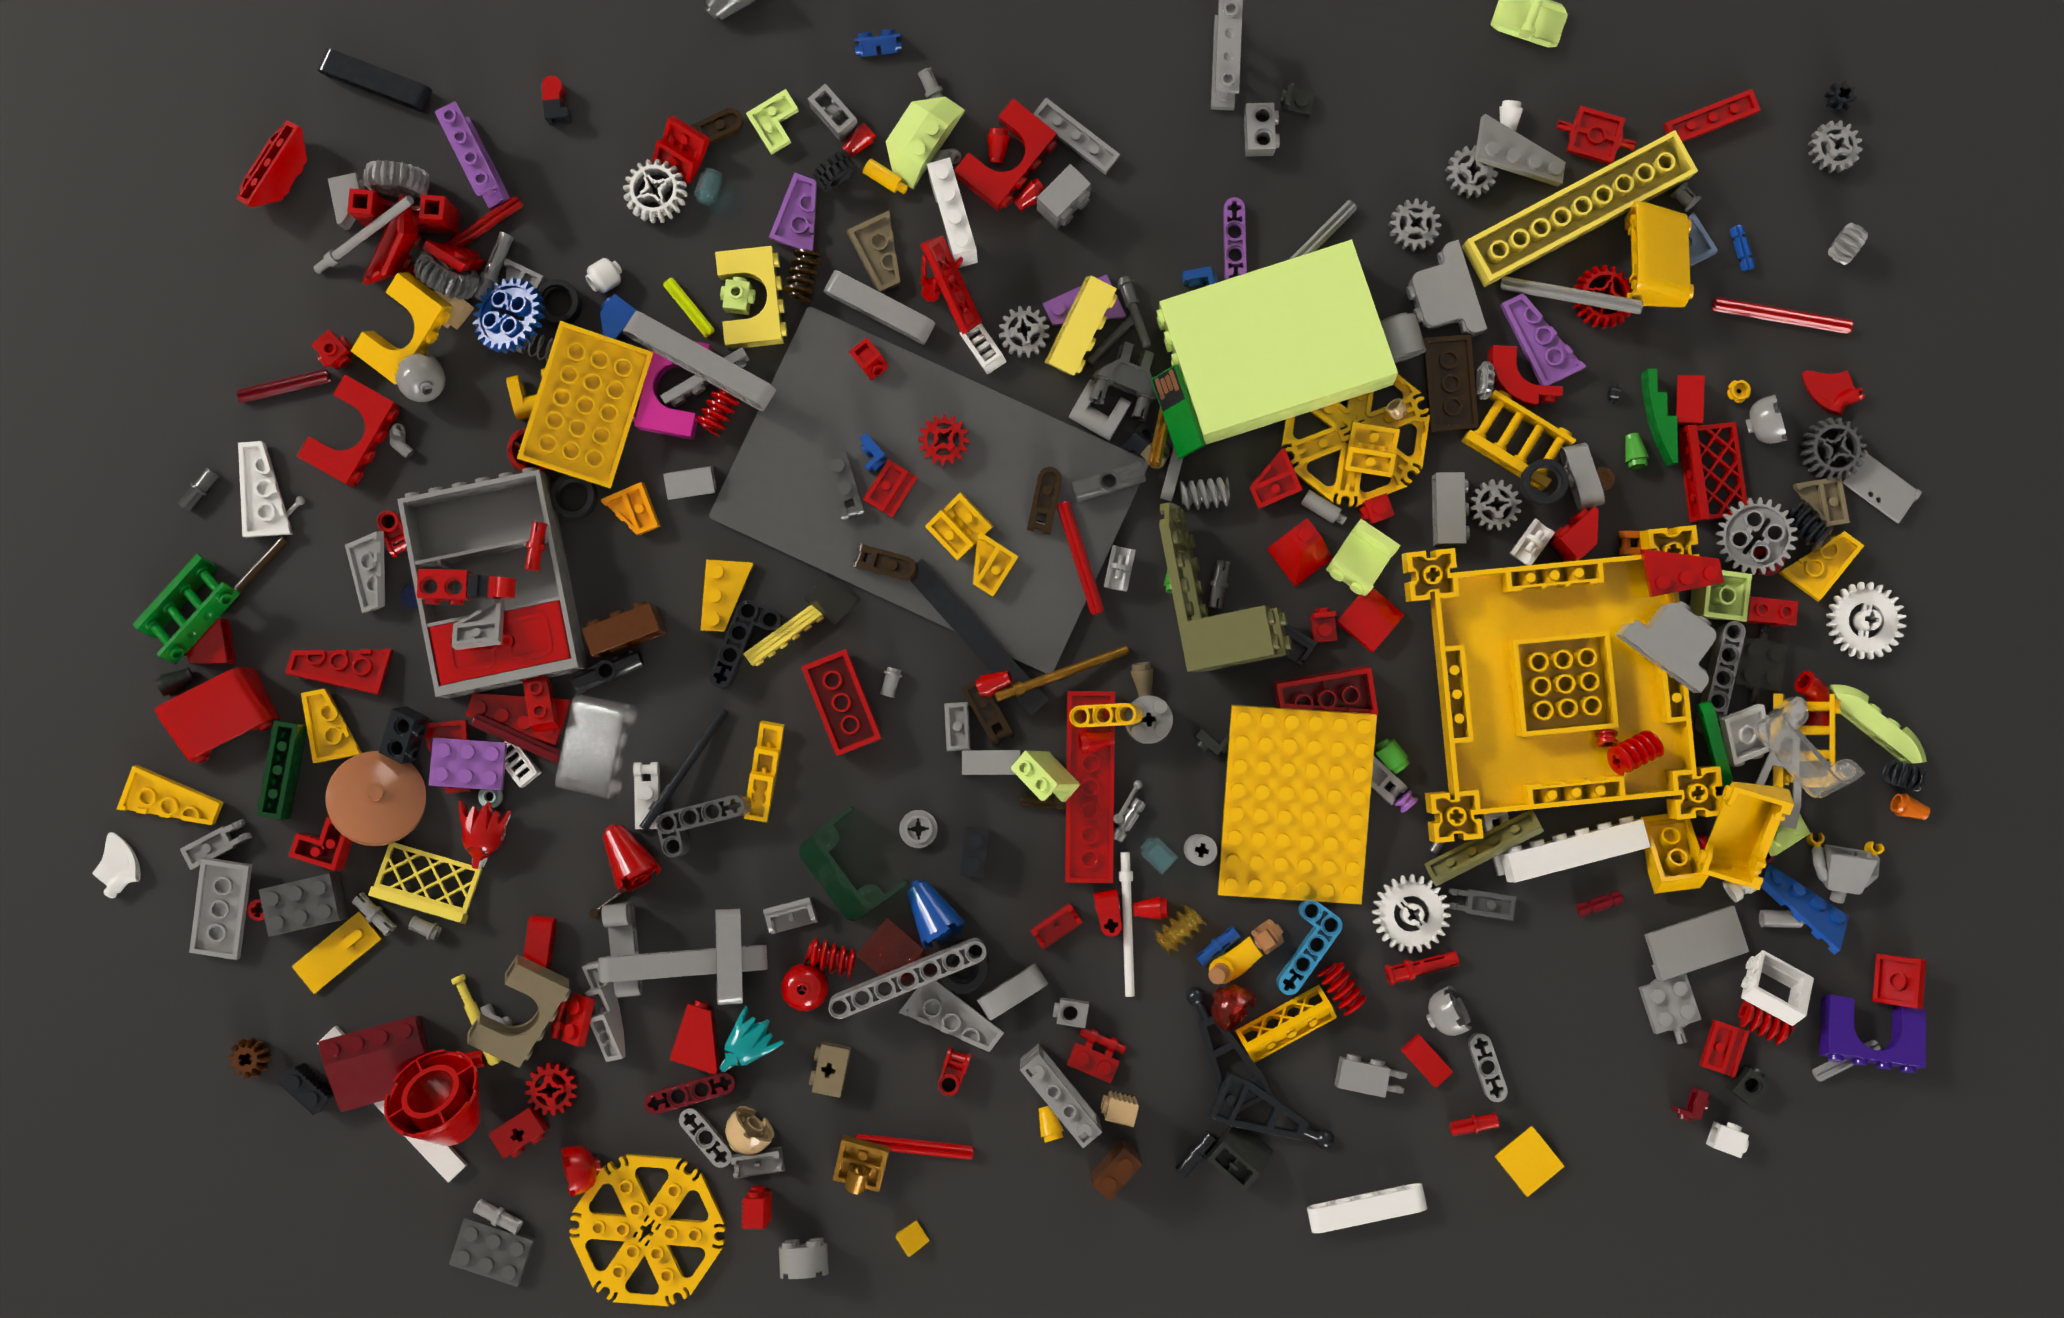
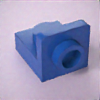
M1211 266L1183 271L1181 276L1183 285L1189 284V287L1201 286L1205 281L1207 286L1218 283L1216 272L1212 273Z
M865 433L859 438L863 443L860 448L869 458L872 455L874 458L864 467L868 472L872 470L876 472L886 463L884 460L887 456L871 437Z

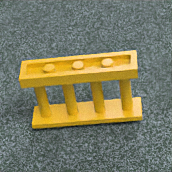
M1494 390L1488 398L1494 404L1478 430H1469L1461 440L1462 443L1519 478L1524 469L1529 466L1526 464V459L1543 432L1555 439L1543 459L1554 460L1563 445L1570 446L1576 441L1575 438L1571 437L1572 433L1561 427L1558 429L1511 400V396L1502 390ZM1503 407L1513 413L1514 417L1499 441L1493 444L1486 439V433ZM1522 420L1535 428L1519 454L1513 456L1506 452V446ZM1545 468L1536 470L1530 479V484L1540 491L1547 488L1552 480L1547 477L1548 474L1546 472L1548 469Z
M1773 694V744L1780 728H1787L1788 724L1785 723V713H1789L1787 710L1789 699H1785L1784 694ZM1830 694V702H1806V711H1830V726L1798 725L1797 731H1801L1802 735H1830V750L1802 749V759H1830V774L1802 773V783L1830 784V791H1836V786L1841 785V773L1836 772V714L1841 713V700L1836 699L1835 694ZM1785 739L1776 758L1789 761V759H1793L1794 749L1785 747ZM1773 765V786L1785 788V785L1793 783V773L1785 771L1784 767Z

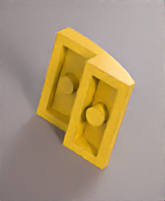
M1352 421L1345 470L1392 478L1400 429Z
M960 492L925 527L958 561L977 544L979 532L986 535L994 525Z
M1532 1126L1494 1156L1527 1197L1564 1168L1558 1157Z

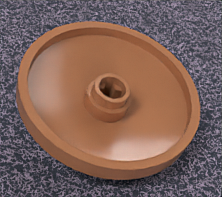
M379 751L361 753L345 761L332 775L326 790V808L334 827L346 838L363 845H387L404 838L418 825L426 807L425 784L415 766L410 762L400 764L380 754Z

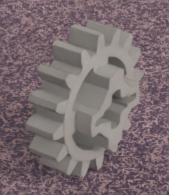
M1841 120L1836 124L1830 121L1826 126L1824 124L1817 129L1818 131L1811 135L1813 140L1808 143V146L1813 147L1808 154L1815 155L1812 163L1819 162L1820 170L1828 167V173L1833 172L1835 168L1837 173L1842 172L1844 169H1849L1853 166V163L1859 160L1860 157L1857 154L1863 149L1857 146L1862 142V139H1856L1855 137L1858 130L1851 132V124L1849 123L1846 127H1843Z
M1474 145L1471 151H1469L1467 146L1463 148L1462 153L1457 150L1454 157H1451L1448 161L1451 166H1447L1445 172L1451 173L1446 178V181L1453 182L1450 189L1452 190L1457 187L1459 189L1457 195L1460 196L1465 192L1466 198H1470L1472 193L1478 198L1481 195V191L1486 194L1490 190L1489 186L1492 187L1496 182L1492 178H1496L1498 175L1497 171H1493L1496 167L1474 161L1476 145ZM1468 158L1467 163L1458 164L1463 159ZM1470 167H1471V169H1472V173L1475 174V175L1473 176V178H1472V175H1471V171L1469 170ZM1485 179L1482 184L1475 186L1477 181Z
M1415 199L1413 204L1406 200L1404 207L1399 204L1396 208L1397 212L1392 213L1391 218L1393 221H1390L1388 227L1394 229L1390 232V236H1397L1394 243L1402 242V249L1411 246V251L1414 252L1416 247L1419 246L1422 251L1425 249L1426 244L1431 246L1434 242L1433 238L1438 237L1439 233L1436 230L1440 229L1441 224L1436 221L1440 215H1433L1432 212L1435 207L1433 206L1428 209V201L1420 205L1418 199ZM1400 219H1402L1401 222L1403 223L1402 231L1400 228ZM1427 220L1429 221V224H1430V230H1429V228L1426 226V221H1427ZM1418 223V227L1413 228L1411 224Z
M1018 306V312L1016 313L1010 309V317L1003 316V321L1006 324H999V329L1004 331L999 334V339H1005L1002 343L1003 348L1009 346V354L1017 351L1018 358L1022 356V353H1026L1027 358H1030V352L1032 351L1038 355V347H1046L1043 340H1049V334L1044 333L1050 330L1049 325H1043L1046 317L1039 318L1040 310L1032 313L1031 306H1028L1026 311H1023L1022 307ZM1026 318H1030L1036 323L1032 324ZM1016 319H1018V323L1015 325V327L1009 329L1010 325ZM1022 323L1024 324V328H1026V331H1028L1027 341H1025V337L1023 336V334L1020 333ZM1040 335L1038 340L1031 345L1032 339ZM1017 340L1022 346H1018L1012 341Z
M1494 479L1489 481L1488 486L1483 482L1480 484L1481 490H1473L1476 497L1469 499V502L1474 503V506L1470 507L1469 511L1475 512L1471 519H1479V527L1486 524V531H1490L1493 526L1496 532L1500 531L1502 525L1507 529L1510 527L1509 521L1513 523L1517 521L1514 514L1521 513V509L1516 508V505L1522 503V500L1515 499L1519 492L1510 491L1512 484L1504 487V480H1500L1496 485ZM1487 492V499L1485 502L1480 503L1482 496ZM1500 492H1502L1507 497V499L1500 494ZM1494 502L1502 506L1496 509L1488 505ZM1510 508L1508 515L1503 519V512L1505 509ZM1483 512L1490 517V519L1486 518L1483 515Z

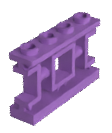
M455 101L436 110L435 114L475 194L483 196L491 211L511 198L472 119L469 116L464 117L459 105Z

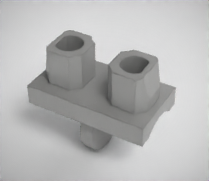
M1112 545L1104 588L1127 592L1135 549Z

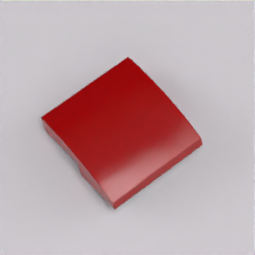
M673 115L667 119L663 138L656 142L652 161L655 162L657 158L660 160L661 165L668 161L670 164L669 168L676 166L678 170L675 174L682 173L683 177L681 180L690 184L701 166L710 138Z
M1372 588L1366 596L1358 595L1336 623L1373 653L1405 614L1376 589Z

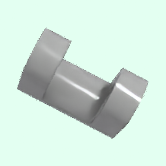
M1090 379L1068 418L1110 441L1132 402L1121 397L1110 416L1105 415L1090 406L1092 402L1089 400L1095 383V381Z

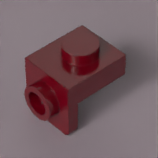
M1692 1086L1686 1109L1672 1105L1671 1110L1677 1112V1117L1689 1122H1692L1693 1118L1701 1120L1703 1112L1709 1106V1092Z

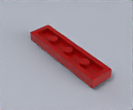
M1750 89L1666 122L1663 128L1666 135L1676 130L1683 143L1757 114L1761 109L1753 90Z

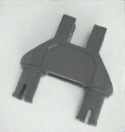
M1125 341L1123 345L1120 344L1118 346L1114 361L1094 372L1093 378L1095 383L1089 400L1094 402L1095 399L1096 404H1104L1108 386H1112L1136 396L1137 402L1131 417L1134 420L1138 417L1137 421L1146 422L1150 404L1156 401L1157 398L1151 381L1153 377L1150 373L1154 353L1145 350L1143 354H1139L1136 365L1130 363L1129 360L1134 345Z

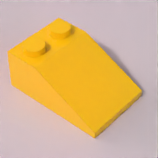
M1668 814L1641 817L1640 819L1644 821L1650 847L1644 850L1647 871L1654 894L1701 888L1709 875L1701 873L1700 864L1697 863L1700 847L1691 820L1668 818Z

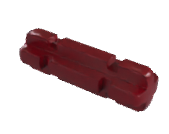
M1616 890L1610 892L1609 896L1604 894L1589 899L1588 903L1586 901L1577 903L1576 910L1580 917L1590 915L1589 912L1596 913L1611 908V905L1617 906L1622 904L1623 896L1620 891Z

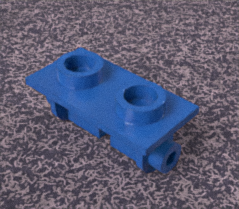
M895 29L881 30L882 35L872 36V32L858 33V38L853 39L854 42L859 41V45L855 46L856 55H861V57L877 55L876 46L880 45L882 54L898 53L899 50H902V42L897 41L896 37L901 36V33H896Z

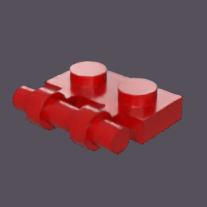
M572 993L570 1000L567 999L565 1002H561L557 1008V1016L550 1024L552 1028L550 1037L560 1039L561 1031H563L561 1041L575 1046H585L595 999L580 993ZM566 1009H568V1013H567V1017H566V1022H565V1021H564V1017H565Z
M1081 1028L1079 1036L1087 1039L1086 1043L1083 1045L1075 1042L1067 1065L1111 1084L1120 1060L1112 1057L1113 1052L1116 1051L1124 1054L1127 1045L1118 1042L1119 1039L1114 1037L1110 1039L1098 1034L1099 1031L1093 1028L1091 1030ZM1094 1042L1107 1047L1105 1053L1092 1049Z

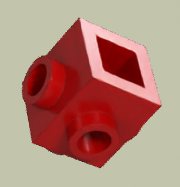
M330 329L311 344L319 353L318 360L326 368L331 366L336 370L342 369L351 362V358L355 355L350 350L352 347L351 343L343 335L339 337Z

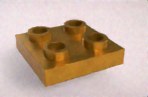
M843 1135L833 1180L845 1183V1189L852 1194H862L866 1189L879 1192L890 1147Z

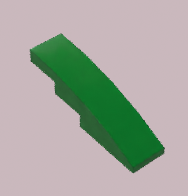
M1647 369L1641 373V381L1648 424L1655 445L1665 465L1673 466L1678 463L1677 416H1668L1667 392H1658L1657 369Z

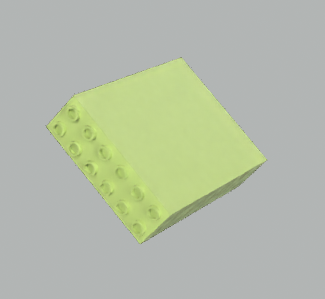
M1352 240L1159 301V310H1156L1160 331L1165 330L1164 343L1167 352H1172L1171 364L1172 366L1179 365L1206 445L1392 386L1398 374Z

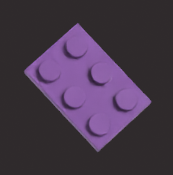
M433 738L429 786L503 791L507 743Z

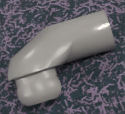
M943 149L937 152L932 162L950 157L951 163L957 164L961 161L962 156L956 149Z
M400 423L394 424L390 429V445L406 459H409L413 455L414 449L406 444L404 426Z
M491 1003L480 1008L483 1015L504 1025H513L510 1017L501 1018L496 1016Z

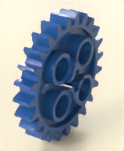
M511 277L510 281L502 279L501 285L495 282L494 290L487 288L488 295L480 296L483 300L482 304L478 303L475 305L480 310L473 313L478 319L472 323L478 327L474 333L479 335L478 340L483 345L497 353L502 351L507 354L508 349L515 352L516 346L523 349L524 341L531 343V334L538 335L535 328L542 327V324L538 321L545 318V315L540 313V311L545 309V306L541 304L544 299L539 295V290L521 278L516 280ZM494 310H499V311H501V312H503V313H505V314H504V315H501L500 313H498V312H496V311L494 312ZM512 316H517L520 319H524V321L517 320Z

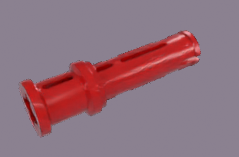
M1456 951L1418 961L1412 962L1407 959L1401 964L1393 966L1387 964L1384 965L1388 984L1393 986L1395 982L1407 979L1413 981L1416 979V976L1459 966V958Z

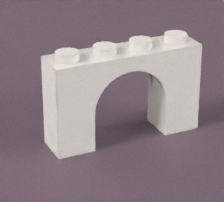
M949 157L928 163L927 168L935 201L939 205L949 249L956 263L960 257L963 258L959 268L978 263L975 242L951 159Z

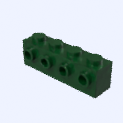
M274 720L270 746L266 756L265 773L262 777L261 795L257 804V816L279 820L291 819L307 734L306 725Z

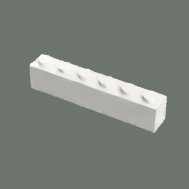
M1633 816L1620 818V823L1614 825L1611 824V821L1597 824V829L1589 831V827L1574 830L1575 835L1567 836L1566 833L1552 836V841L1544 842V839L1529 842V847L1522 848L1521 845L1512 847L1507 850L1508 852L1500 854L1507 882L1516 883L1649 848L1650 844L1643 819H1634Z

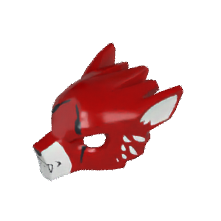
M461 800L459 801V814L462 824L463 845L472 856V868L480 869L485 866L490 854L497 850L504 842L511 810H508L502 818L501 813L495 810L493 813L491 802H487L479 811L474 806L469 812L467 805Z

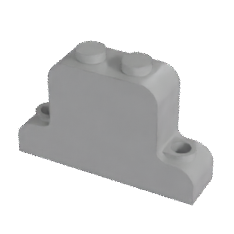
M1459 240L1449 242L1441 252L1437 253L1438 266L1424 269L1414 274L1409 281L1408 287H1406L1409 300H1413L1415 306L1413 313L1425 330H1433L1458 323L1460 331L1464 335L1478 336L1487 330V326Z
M1679 601L1678 603L1661 605L1646 626L1637 620L1621 626L1615 634L1618 638L1693 693H1702L1709 682V677L1706 673L1707 671L1699 665V662L1716 640V632L1710 627L1712 623L1702 616H1695L1690 612L1692 610L1690 606Z

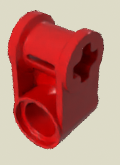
M386 510L381 512L377 517V525L380 531H384V540L389 553L393 558H396L399 553L407 550L401 516L393 511ZM393 516L395 524L393 527L388 528L387 519Z
M1117 889L1093 893L1102 932L1109 937L1118 935L1122 929ZM1108 919H1113L1115 923L1118 922L1115 932H1110L1108 928L1105 929L1104 925L1108 923Z
M949 1047L938 1082L939 1091L943 1095L952 1096L958 1092L972 1054L968 1053L965 1055L953 1051V1048ZM945 1078L955 1080L956 1087L953 1090H946L943 1087L942 1082Z

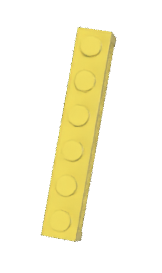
M815 601L743 654L752 666L756 665L758 667L764 662L763 659L775 655L777 649L786 647L788 641L791 639L794 641L800 637L802 631L806 632L812 628L813 623L821 622L826 614Z

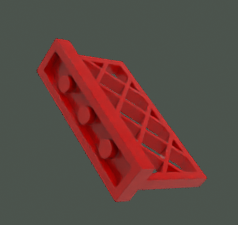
M1736 422L1699 426L1688 425L1678 429V444L1690 523L1722 519L1723 514L1731 516L1732 513L1729 510L1728 504L1733 497L1738 501H1742L1747 506V494ZM1729 428L1730 439L1726 443L1718 434L1722 429ZM1698 431H1704L1711 437L1705 445L1699 441ZM1714 440L1723 447L1718 456L1709 449ZM1726 451L1733 455V463L1730 466L1721 459ZM1705 453L1714 460L1709 468L1702 464V456ZM1717 464L1726 470L1721 479L1712 472ZM1730 474L1736 478L1737 485L1734 489L1725 483ZM1708 476L1717 483L1712 492L1705 486V480ZM1720 487L1730 494L1725 502L1715 495ZM1711 500L1721 506L1716 514L1709 513L1708 504Z

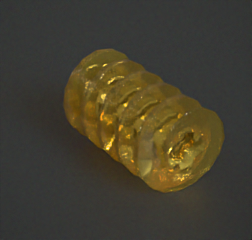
M1187 905L1183 906L1185 915L1179 911L1176 912L1178 921L1173 918L1169 919L1171 927L1165 924L1162 925L1163 934L1157 930L1154 932L1156 940L1171 958L1172 953L1170 949L1177 952L1180 951L1177 943L1186 945L1185 936L1193 939L1192 930L1200 933V923L1207 927V924L1195 910Z

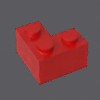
M326 817L320 837L309 833H296L289 857L334 871L343 870L353 841L343 836L334 827L330 818Z

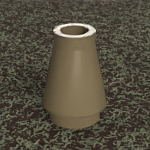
M1150 662L1132 664L1130 672L1139 697L1153 696L1154 667H1151Z

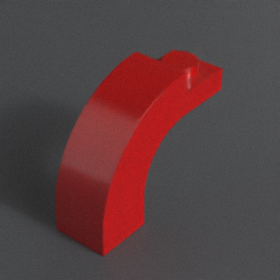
M1493 345L1488 350V362H1491L1494 366V385L1498 391L1502 390L1508 393L1514 402L1523 407L1534 408L1539 404V399L1541 403H1554L1555 400L1563 396V386L1535 385L1526 381L1520 375L1516 364L1517 346Z

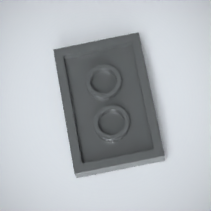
M466 1216L463 1220L449 1265L518 1287L535 1238L520 1233L514 1235L502 1227H495L490 1223Z

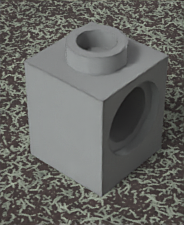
M1060 997V1002L1054 1004L1053 1017L1057 1018V1024L1085 1028L1089 1002ZM1066 1007H1075L1077 1015L1074 1018H1066L1063 1014Z

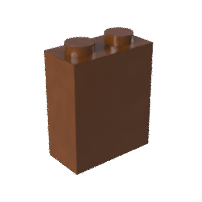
M1121 1138L1091 1172L1092 1186L1111 1201L1143 1165L1140 1153Z

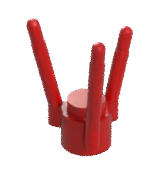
M923 255L922 278L920 282L923 288L921 294L928 302H934L939 299L942 291L935 277L927 278V257ZM962 257L956 262L958 268L963 261Z

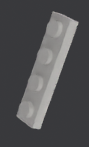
M1045 98L1033 113L1057 133V138L1103 174L1106 175L1119 159L1120 154L1048 98Z
M742 347L724 357L741 368H744L747 365L746 362L750 360ZM694 375L660 396L669 408L671 406L678 407L686 401L685 398L692 394L698 395L705 391V386L710 383Z

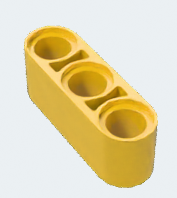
M1134 703L1082 705L1074 707L1070 712L1069 718L1070 722L1076 727L1135 725L1142 720L1143 711L1139 705ZM1128 708H1131L1133 711L1131 720H1128L1125 715ZM1105 709L1110 712V718L1107 722L1102 716ZM1083 710L1087 713V719L1084 723L1080 720V713Z

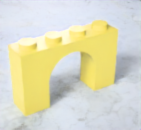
M772 246L715 252L717 275L721 281L726 279L733 280V277L751 278L761 282L767 290V301L759 314L749 319L722 322L724 342L727 349L784 344V336H787L786 322H782L781 313H785L784 300L779 299V290H782L781 276H777L776 267H780L779 254L774 252Z

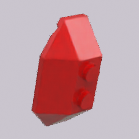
M286 120L282 125L283 127L279 128L270 137L244 177L240 192L236 197L238 201L252 208L280 201L289 193L291 185L296 177L302 173L307 162L303 130L300 126Z
M401 193L397 203L404 197H406V195ZM408 207L387 223L364 274L363 284L369 285L394 277L397 273L401 272L402 268H408L412 258L409 252L412 247L417 248L421 239V235H418L419 226L411 207Z

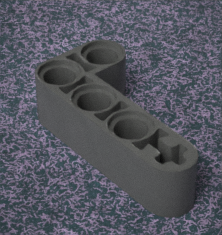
M743 794L731 795L660 814L657 818L656 826L663 853L668 857L685 855L690 849L688 829L746 815L751 809L750 799ZM740 802L741 807L729 810L728 805ZM714 805L719 809L717 817H714L711 813ZM691 811H694L697 817L694 823L689 819ZM669 816L674 820L672 829L667 825ZM674 840L679 842L680 848L678 852L672 847Z

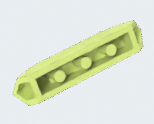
M1830 685V693L1835 694L1836 699L1841 700L1840 714L1896 759L1908 764L1927 762L1924 749L1917 736L1908 727L1901 730L1900 724L1891 718L1887 719L1881 714L1882 710L1872 703L1868 704L1869 696L1846 685Z

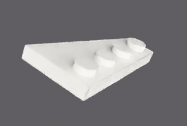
M265 442L238 443L242 537L293 534Z

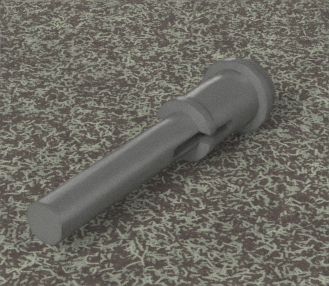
M1124 276L1117 281V289L1121 291L1125 307L1130 310L1143 349L1151 346L1138 307L1140 301L1134 288L1135 281L1130 276Z

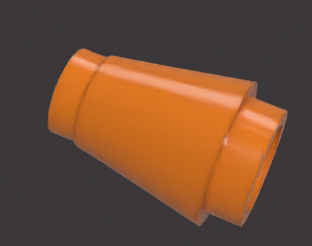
M1906 793L1896 794L1890 804L1891 811L1897 816L1925 820L1930 814L1928 806H1925Z

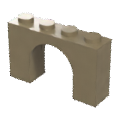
M517 954L505 973V985L530 996L538 1006L536 1014L528 1022L517 1026L504 1025L483 1014H479L468 1031L467 1044L520 1068L523 1061H528L533 1053L532 1047L536 1041H541L546 1031V1025L549 1021L553 1022L558 1013V1006L561 1002H565L568 999L571 989H569L568 978Z

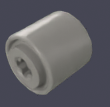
M1400 313L1381 321L1395 363L1405 361L1427 351L1414 313Z

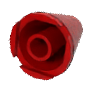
M612 824L604 830L605 833L602 838L615 885L620 893H622L623 888L627 892L637 889L651 881V874L655 872L658 875L660 873L661 867L659 863L624 825Z

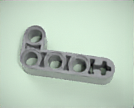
M633 902L602 906V922L604 927H608L611 956L639 954ZM642 980L613 982L617 998L642 995Z
M740 909L715 910L717 1004H742Z

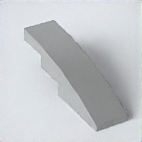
M598 961L587 963L582 966V969L591 989L586 991L585 995L595 999L594 1015L591 1016L590 1021L591 1028L606 1062L623 1059L626 1057L624 1030L613 982H599Z

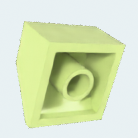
M1722 570L1724 583L1692 589L1690 600L1692 610L1690 612L1695 616H1702L1706 619L1747 622L1752 574Z

